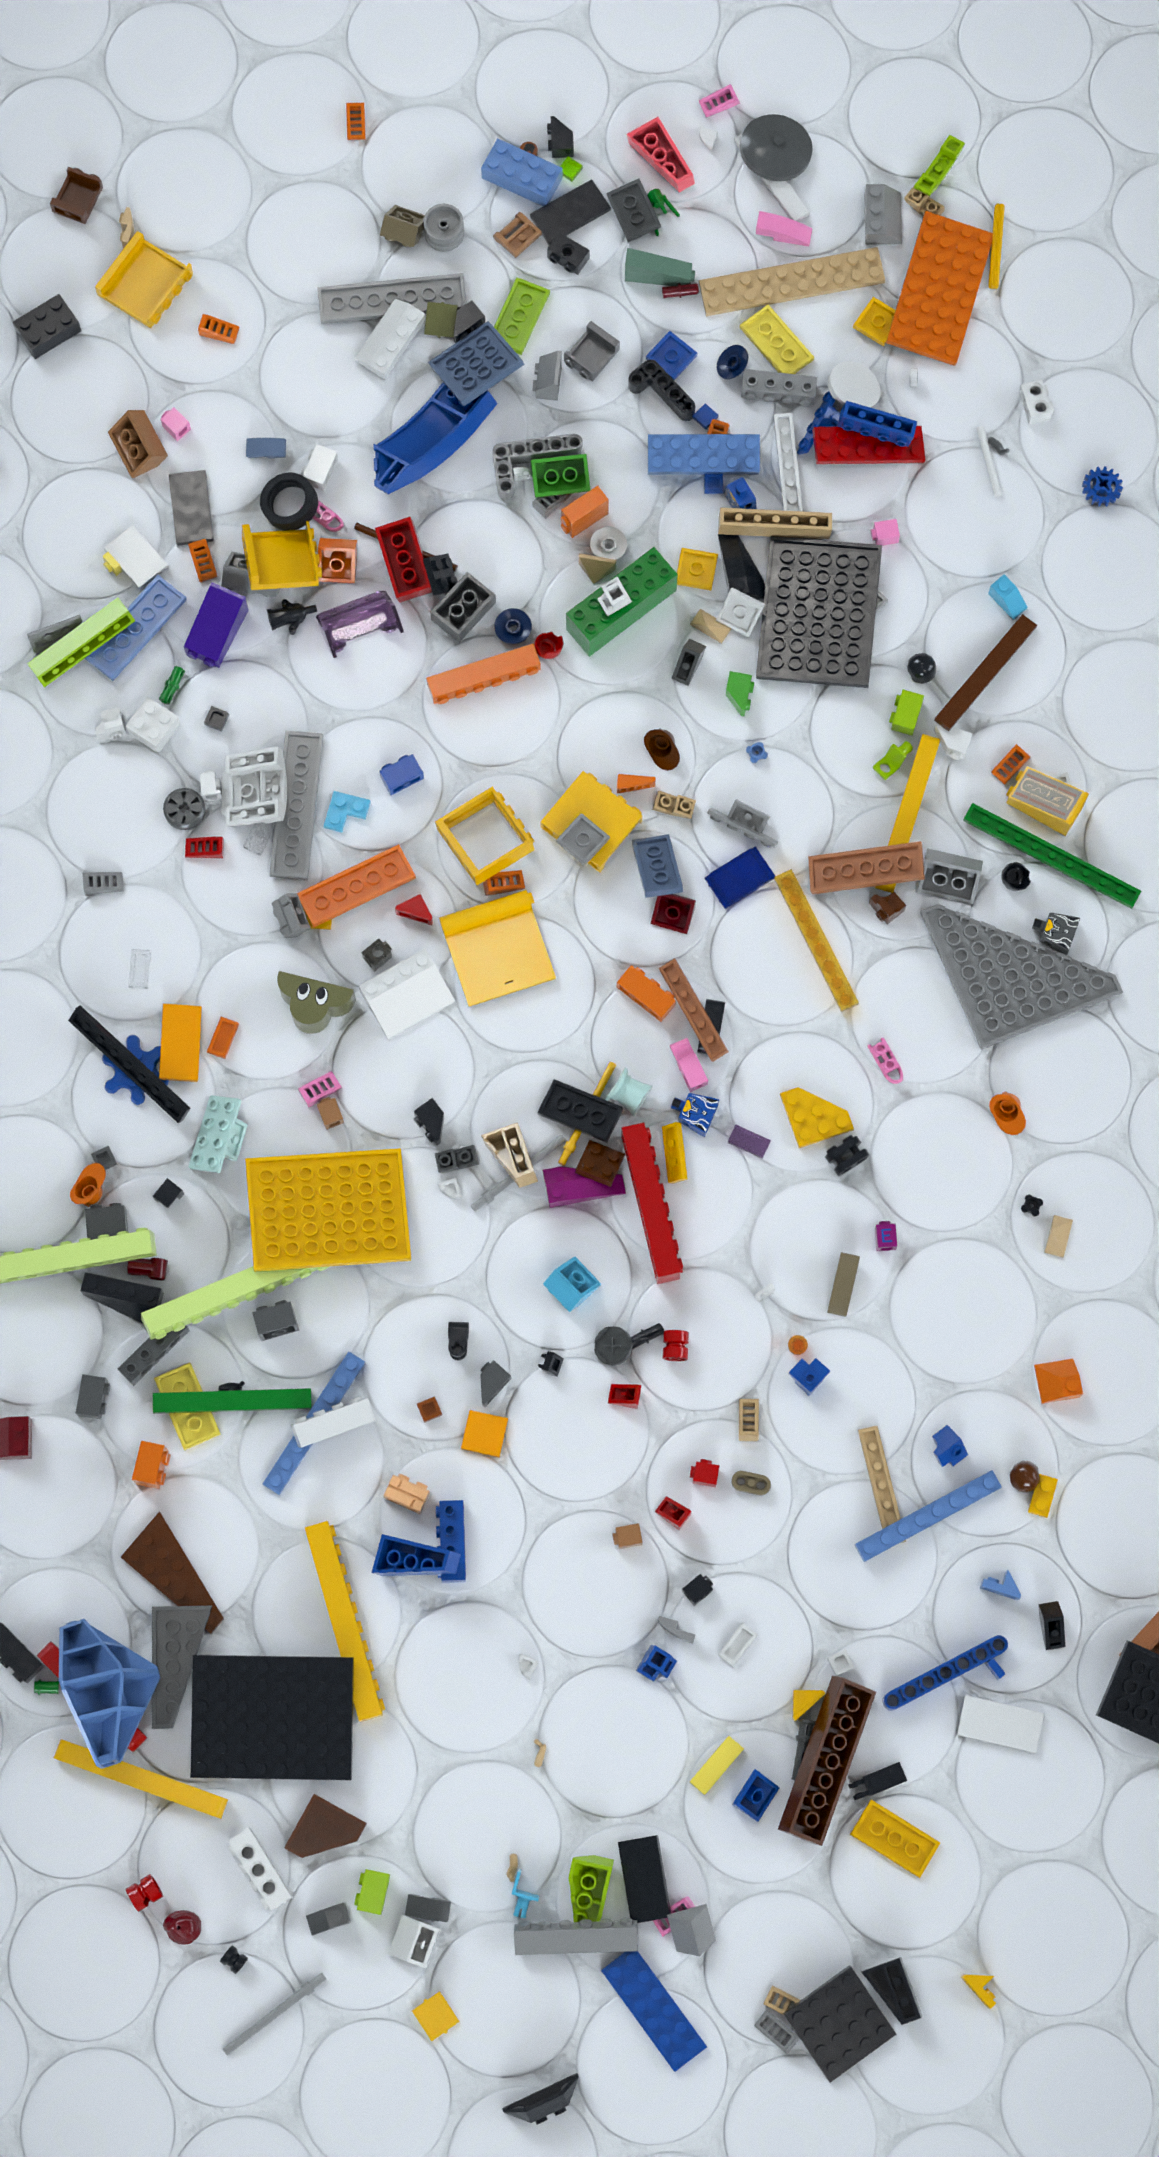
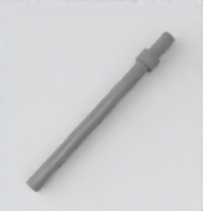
M563 1135L557 1137L531 1158L533 1166L566 1141ZM511 1176L506 1177L490 1191L484 1192L481 1195L482 1197L471 1205L473 1211L476 1212L486 1203L492 1202L497 1194L513 1183L514 1180Z
M321 1973L312 1981L304 1983L300 1990L224 2047L223 2051L225 2054L229 2055L304 1996L312 1994L315 1991L314 1989L326 1980L324 1974Z

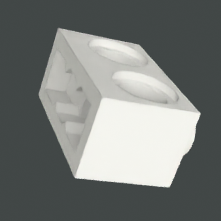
M1042 379L1021 384L1019 395L1028 424L1031 425L1050 420L1054 407L1047 397L1049 396L1047 385L1043 384ZM1035 391L1039 395H1032L1031 392ZM1036 408H1041V409H1043L1044 411H1043V412H1038V411L1036 410Z

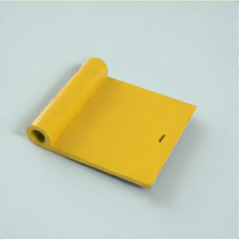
M523 890L439 917L468 1007L556 979L531 904L534 903L531 892L528 893L527 890Z

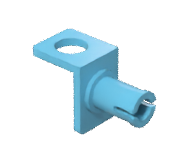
M518 1869L512 1890V1895L518 1897L513 1915L518 1917L520 1909H522L520 1918H526L529 1902L532 1900L538 1902L540 1896L517 1889L522 1870Z

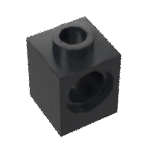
M699 1574L682 1588V1592L695 1606L713 1591L711 1587L713 1583L706 1575L703 1577Z

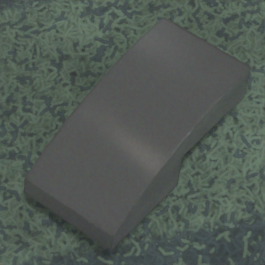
M474 1145L435 1153L439 1173L479 1165Z
M408 1894L405 1915L448 1922L451 1901Z

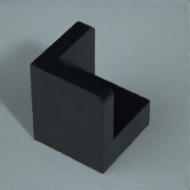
M167 1178L155 1192L153 1198L169 1208L176 1198L181 1199L184 1192Z

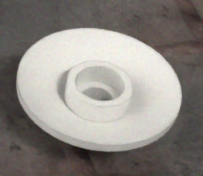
M602 527L592 535L590 549L594 556L618 560L626 552L627 539L624 533L615 527ZM610 545L612 548L607 549L605 546Z

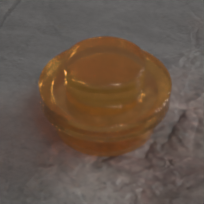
M795 1335L790 1338L788 1348L791 1353L801 1355L807 1350L808 1343L803 1336Z

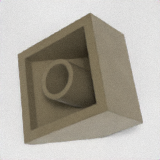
M394 205L384 215L380 236L385 237L388 241H398L405 247H414L419 242L424 231L423 220L425 215Z

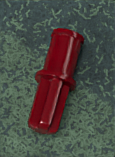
M678 283L677 286L662 287L663 299L678 296L682 298L681 296L699 294L698 284L680 285Z

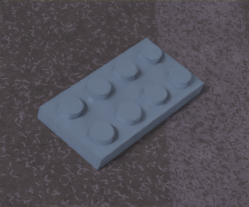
M669 834L632 840V847L645 898L683 892V885Z

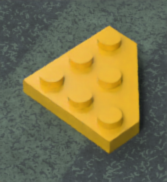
M799 1087L780 1093L798 1148L854 1131L847 1110Z

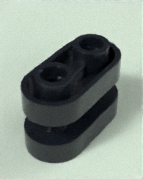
M850 1135L842 1141V1145L838 1147L835 1145L826 1151L827 1155L825 1158L829 1164L836 1162L838 1165L834 1169L837 1176L845 1174L870 1156L866 1148L861 1151L859 1150L858 1146L861 1144V1141L857 1136L853 1137ZM851 1151L853 1156L844 1161L842 1157Z

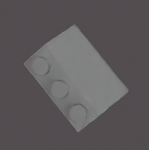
M866 184L864 193L865 244H902L901 192L885 184Z
M231 552L223 566L222 587H227L229 590H242L248 594H263V596L269 598L277 596L280 588L251 590L245 554Z
M927 848L924 859L925 880L919 881L917 892L973 904L983 861Z

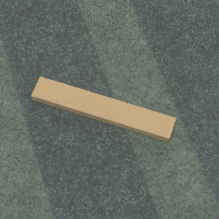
M878 1426L858 1430L881 1527L884 1529L901 1518Z

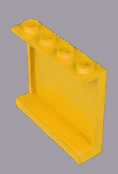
M137 231L96 284L95 289L98 296L149 328H152L154 324L160 321L164 310L169 309L173 298L181 293L185 282L190 281L193 276V270L190 263L186 266L146 241L144 235Z
M306 521V529L254 533H251L249 524L242 525V543L251 590L319 585V578H322V569L318 567L319 554H315L317 552L316 541H313L314 529L310 528L309 521Z
M582 771L541 820L540 825L543 830L557 840L581 813L610 836L607 843L588 862L598 872H601L605 867L606 861L638 823L641 824L643 816L638 808L630 807L622 796L613 794L611 788L606 784L601 785L597 782V778L593 774H587Z

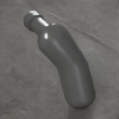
M993 437L988 439V443L995 447L1000 455L1009 453L1010 450L1008 448L1004 449L998 440Z

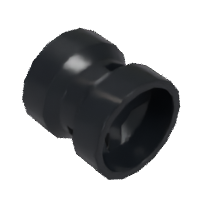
M232 1945L223 1955L220 1962L223 1965L230 1966V1970L237 1974L248 1960V1957L244 1954L239 1955L237 1948Z

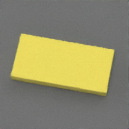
M769 304L740 324L739 328L778 373L796 374L814 360V356Z
M190 1362L154 1378L160 1393L203 1392ZM212 1412L169 1413L184 1450L221 1435Z

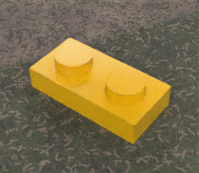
M1039 1474L1040 1481L1033 1491L1028 1513L1047 1518L1058 1479Z

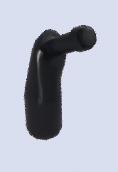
M245 1382L225 1383L220 1385L218 1390H242Z

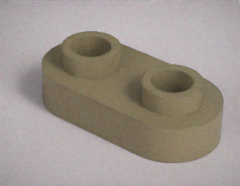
M738 1471L731 1480L735 1490L763 1496L771 1488V1482L768 1477L751 1472ZM743 1478L745 1480V1484L739 1485L737 1482L738 1479ZM760 1482L763 1483L764 1488L759 1489L757 1487V1484Z

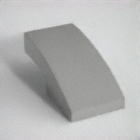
M659 1616L658 1623L666 1631L685 1642L693 1644L696 1634L676 1629L678 1621Z

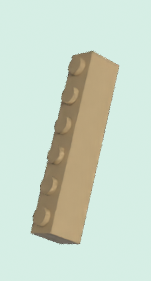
M720 508L718 517V534L830 539L832 532V513Z

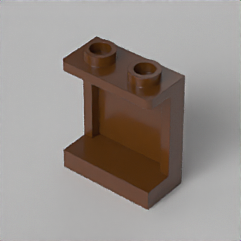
M68 167L66 170L67 177L57 198H52L50 206L52 212L86 224L103 189L102 181L95 174L89 175L79 168Z

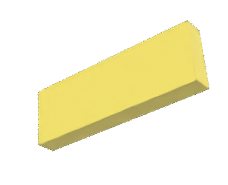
M728 1736L691 1779L690 1783L705 1795L744 1748Z

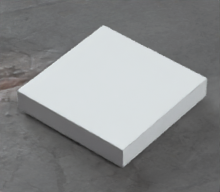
M731 588L716 621L750 637L765 604Z

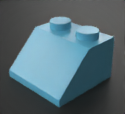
M576 1257L555 1269L543 1283L548 1291L569 1312L582 1304L602 1285Z

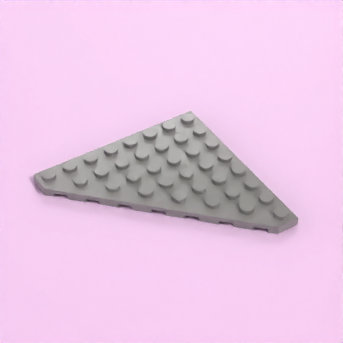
M936 904L920 912L981 1050L1123 993L1115 974L1104 972L1095 966L1079 962L1060 952L1049 950L1043 945L1027 941L1018 935L1002 931L993 925L977 921L958 911L955 912L947 909L943 905Z

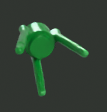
M653 189L647 194L652 207L661 208L663 213L667 214L664 207L665 202L677 217H680V214L666 196L662 195L660 189ZM658 229L655 230L656 236H659Z

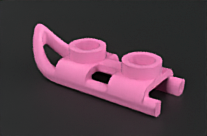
M318 500L316 512L321 516L317 518L314 515L313 519L329 531H340L344 526L343 520ZM334 518L340 522V525L336 528L328 526Z
M884 1037L880 1039L881 1042L873 1047L869 1044L867 1047L885 1078L893 1084L902 1082V1069ZM879 1056H882L884 1060L883 1063H881L878 1059ZM897 1069L900 1079L893 1080L887 1073Z

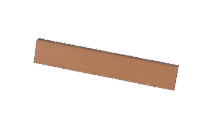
M674 958L661 966L659 970L710 1060L714 1062L729 1052L677 960Z

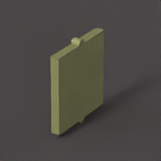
M428 302L424 334L437 336L438 338H441V336L454 338L458 305L445 304L444 302Z

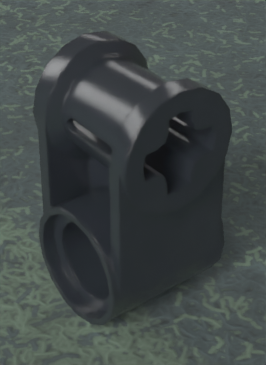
M469 1322L448 1323V1349L450 1356L454 1360H462L467 1355ZM457 1346H460L461 1350L456 1354L455 1350Z

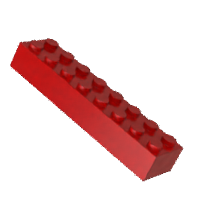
M644 1122L621 1127V1138L656 1282L661 1284L680 1279V1274L683 1273V1264L681 1258H677L679 1248L677 1240L672 1238L674 1236L672 1220L668 1221L667 1218L670 1211L668 1203L663 1201L665 1198L663 1183L658 1181L661 1175L658 1164H654V1161H656L654 1146L649 1144L651 1143L650 1129L645 1127Z

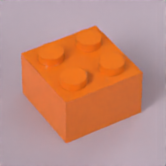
M141 1441L132 1480L136 1485L160 1489V1485H164L166 1473H164L165 1465H169L171 1458L169 1450L164 1445Z

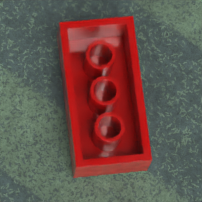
M407 517L376 527L375 531L398 602L401 603L432 593L423 559H425L412 518Z

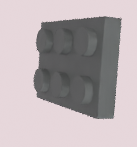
M636 179L606 193L628 242L661 228V224L640 179Z

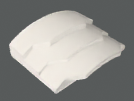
M278 746L226 756V771L221 777V813L226 817L227 827L283 821L287 805V776L283 752Z

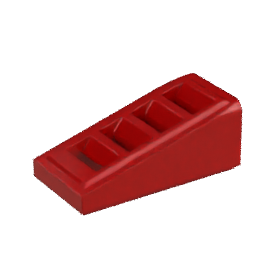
M223 837L186 838L185 858L223 859ZM191 844H195L194 852H191ZM199 844H202V852H198ZM206 844H209V851H206ZM213 844H217V851H213Z

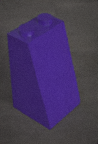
M211 582L183 646L189 658L194 660L198 658L209 667H220L249 611L246 597Z

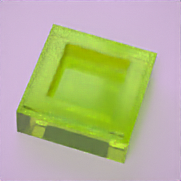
M569 156L560 166L563 168V176L571 182L583 169V165Z

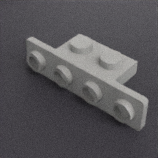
M737 799L734 801L728 816L713 808L707 811V814L711 815L710 818L714 821H723L727 823V827L735 831L739 829L744 832L746 837L761 840V844L771 848V846L775 847L778 844L777 840L762 833L770 816Z

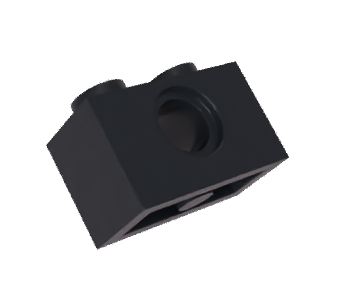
M558 232L547 248V257L552 263H558L563 266L569 273L578 275L590 259V250ZM569 253L571 256L566 257L564 254Z

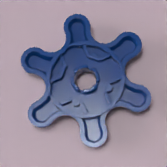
M129 1035L126 1039L127 1049L159 1078L156 1066L160 1061L161 1046H156L151 1051H143L140 1047L139 1037ZM103 1054V1063L111 1066L115 1072L113 1078L105 1083V1090L110 1094H114L119 1089L126 1088L131 1092L133 1104L140 1105L144 1103V1091ZM161 1080L168 1085L169 1080Z

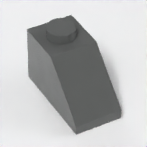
M689 639L682 648L671 679L689 686L702 660L706 646Z
M494 1360L491 1363L487 1362L480 1370L482 1372L480 1374L481 1397L484 1407L512 1379L511 1375Z
M344 1902L306 1916L312 1936L351 1923Z

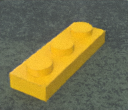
M675 1122L662 1126L668 1183L674 1184L687 1180L681 1123Z

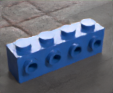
M846 401L841 409L837 426L846 431H855L863 436H872L880 441H889L901 447H908L914 438L917 421Z
M463 1500L439 1501V1506H436V1518H440V1526H436V1537L440 1538V1546H437V1548L461 1554L456 1574L438 1575V1578H441L442 1583L466 1582Z

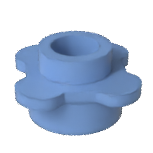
M757 742L746 748L752 763H757L758 760L768 757L762 742Z

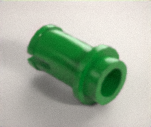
M39 1679V1681L34 1682V1693H38V1695H41V1693L59 1694V1681H41Z

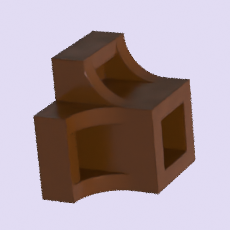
M895 892L886 897L875 894L869 901L871 907L876 911L877 918L881 922L885 921L887 925L903 913L906 908V904Z

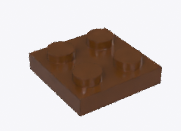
M589 1140L575 1173L611 1187L624 1160L625 1153Z

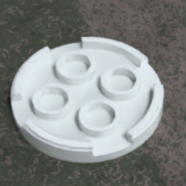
M853 361L841 362L832 369L828 376V388L832 397L843 405L846 401L872 408L880 398L881 391L877 378L867 367Z

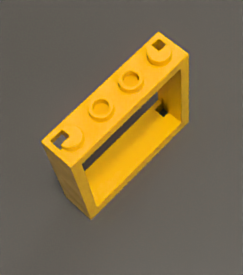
M493 786L435 821L437 831L476 885H479L535 850L533 846L535 841L530 832L526 833L524 831L525 826L522 821L514 817L515 813L510 805L506 806L503 802L505 801L503 795L500 792H496ZM491 803H494L522 841V844L478 870L449 829Z

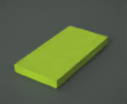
M518 277L515 279L494 328L517 354L522 355L550 295V290Z

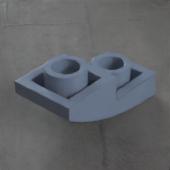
M247 438L246 457L286 458V439Z

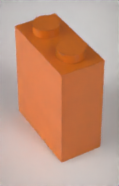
M596 486L561 509V528L565 534L569 533L573 538L609 514V499L599 486Z

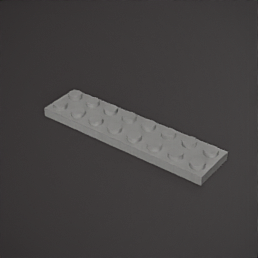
M463 273L317 287L321 324L382 318L394 299L409 303L425 314L428 302H444L445 304L458 305L457 310L466 305Z
M285 731L283 756L287 776V805L283 821L275 822L270 877L308 880L324 737L322 733Z

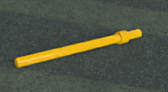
M609 1062L593 1095L601 1096L616 1067L615 1063ZM574 1130L570 1140L566 1141L563 1147L564 1151L558 1161L560 1165L565 1166L571 1153H574L577 1147L576 1143L582 1132Z

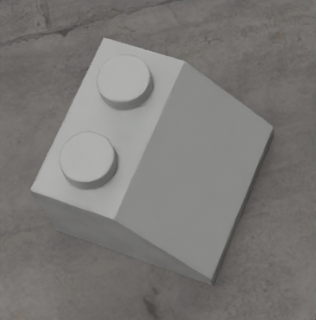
M555 351L540 356L539 363H535L534 374H537V380H533L532 391L536 392L537 399L558 401L562 351Z

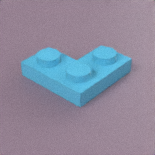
M334 791L324 822V828L343 832L347 815L366 820L371 801Z

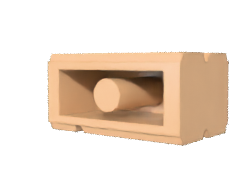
M402 1474L398 1476L393 1475L383 1497L421 1514L430 1495V1491L427 1490L428 1486L417 1482L415 1485L409 1482V1477Z

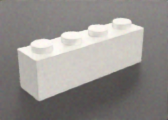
M361 1396L350 1399L351 1403L343 1405L342 1402L331 1406L332 1410L325 1412L324 1409L316 1411L311 1418L307 1419L306 1416L295 1419V1423L291 1424V1428L298 1447H305L375 1421L368 1398L362 1399Z

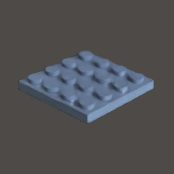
M489 321L428 362L433 371L463 407L525 365L523 360Z

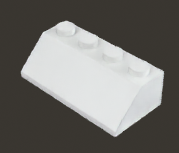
M394 299L354 360L385 380L425 322V313L409 303Z

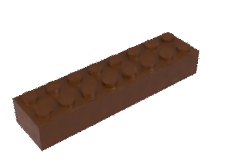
M831 1677L778 1830L819 1846L823 1845L876 1691L843 1677Z

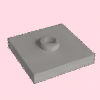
M581 813L559 836L556 843L586 866L607 843L610 836Z

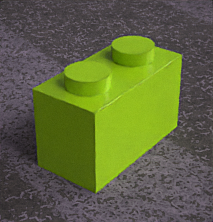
M904 689L901 695L897 694L894 704L897 706L896 712L891 713L889 723H892L891 730L913 736L924 695Z
M365 1869V1873L361 1872L359 1885H362L361 1892L356 1894L354 1902L357 1910L382 1915L390 1874Z

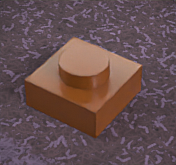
M435 1396L417 1403L424 1423L442 1416Z

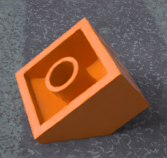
M320 538L318 544V567L322 569V578H319V582L355 583L357 540Z

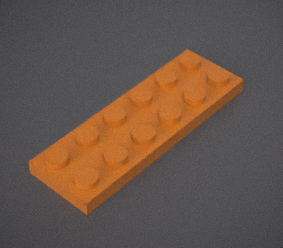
M398 844L297 894L314 928L416 879V875Z

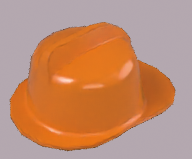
M1006 1091L992 1097L989 1102V1108L1000 1129L1010 1135L1021 1133L1026 1126V1119L1018 1097Z
M90 1164L81 1172L70 1191L71 1201L75 1204H84L90 1207L101 1199L103 1193L101 1186L106 1177V1171L101 1164Z

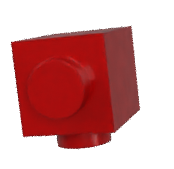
M700 1459V1462L696 1461L695 1466H691L689 1478H693V1484L716 1487L720 1465L712 1464L710 1460Z

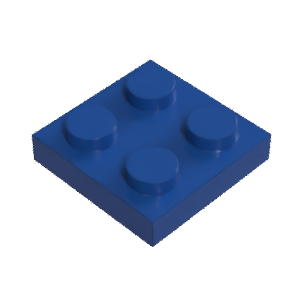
M669 331L646 355V360H655L675 380L697 357L698 353Z

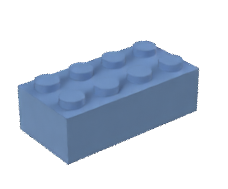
M497 138L481 167L482 179L541 206L549 204L563 179V168Z

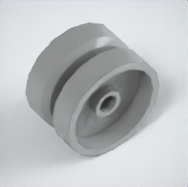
M443 203L431 207L426 212L423 220L425 239L429 246L437 251H452L462 243L464 238L463 216L459 209L450 204Z

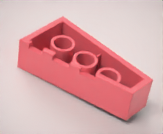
M659 117L626 134L628 143L678 192L695 184L691 170Z

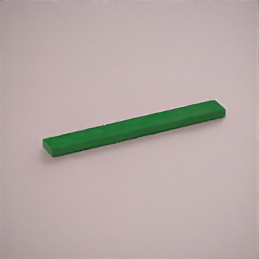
M311 1388L153 1393V1414L312 1408Z

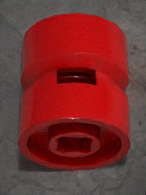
M665 1330L663 1343L666 1344V1347L663 1348V1359L667 1361H687L688 1348L685 1345L689 1343V1332Z
M151 1874L141 1879L139 1885L134 1883L125 1889L138 1912L148 1907L150 1901L154 1903L164 1897Z

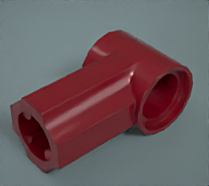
M151 1258L128 1261L127 1274L164 1281L168 1260Z

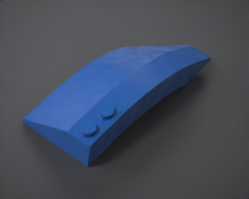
M442 383L431 398L404 425L377 445L373 444L375 451L374 471L376 472L374 486L384 493L390 494L421 479L447 460L472 436L498 404L490 392L487 390L463 407L448 387Z

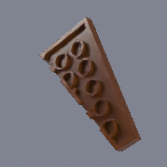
M159 1511L123 1553L121 1558L177 1606L212 1605L213 1607L205 1630L212 1634L224 1618Z

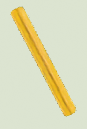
M999 203L995 204L988 286L990 289H997L999 286L1005 209L1004 204Z

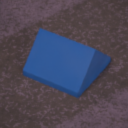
M754 1769L732 1805L759 1822L780 1787Z

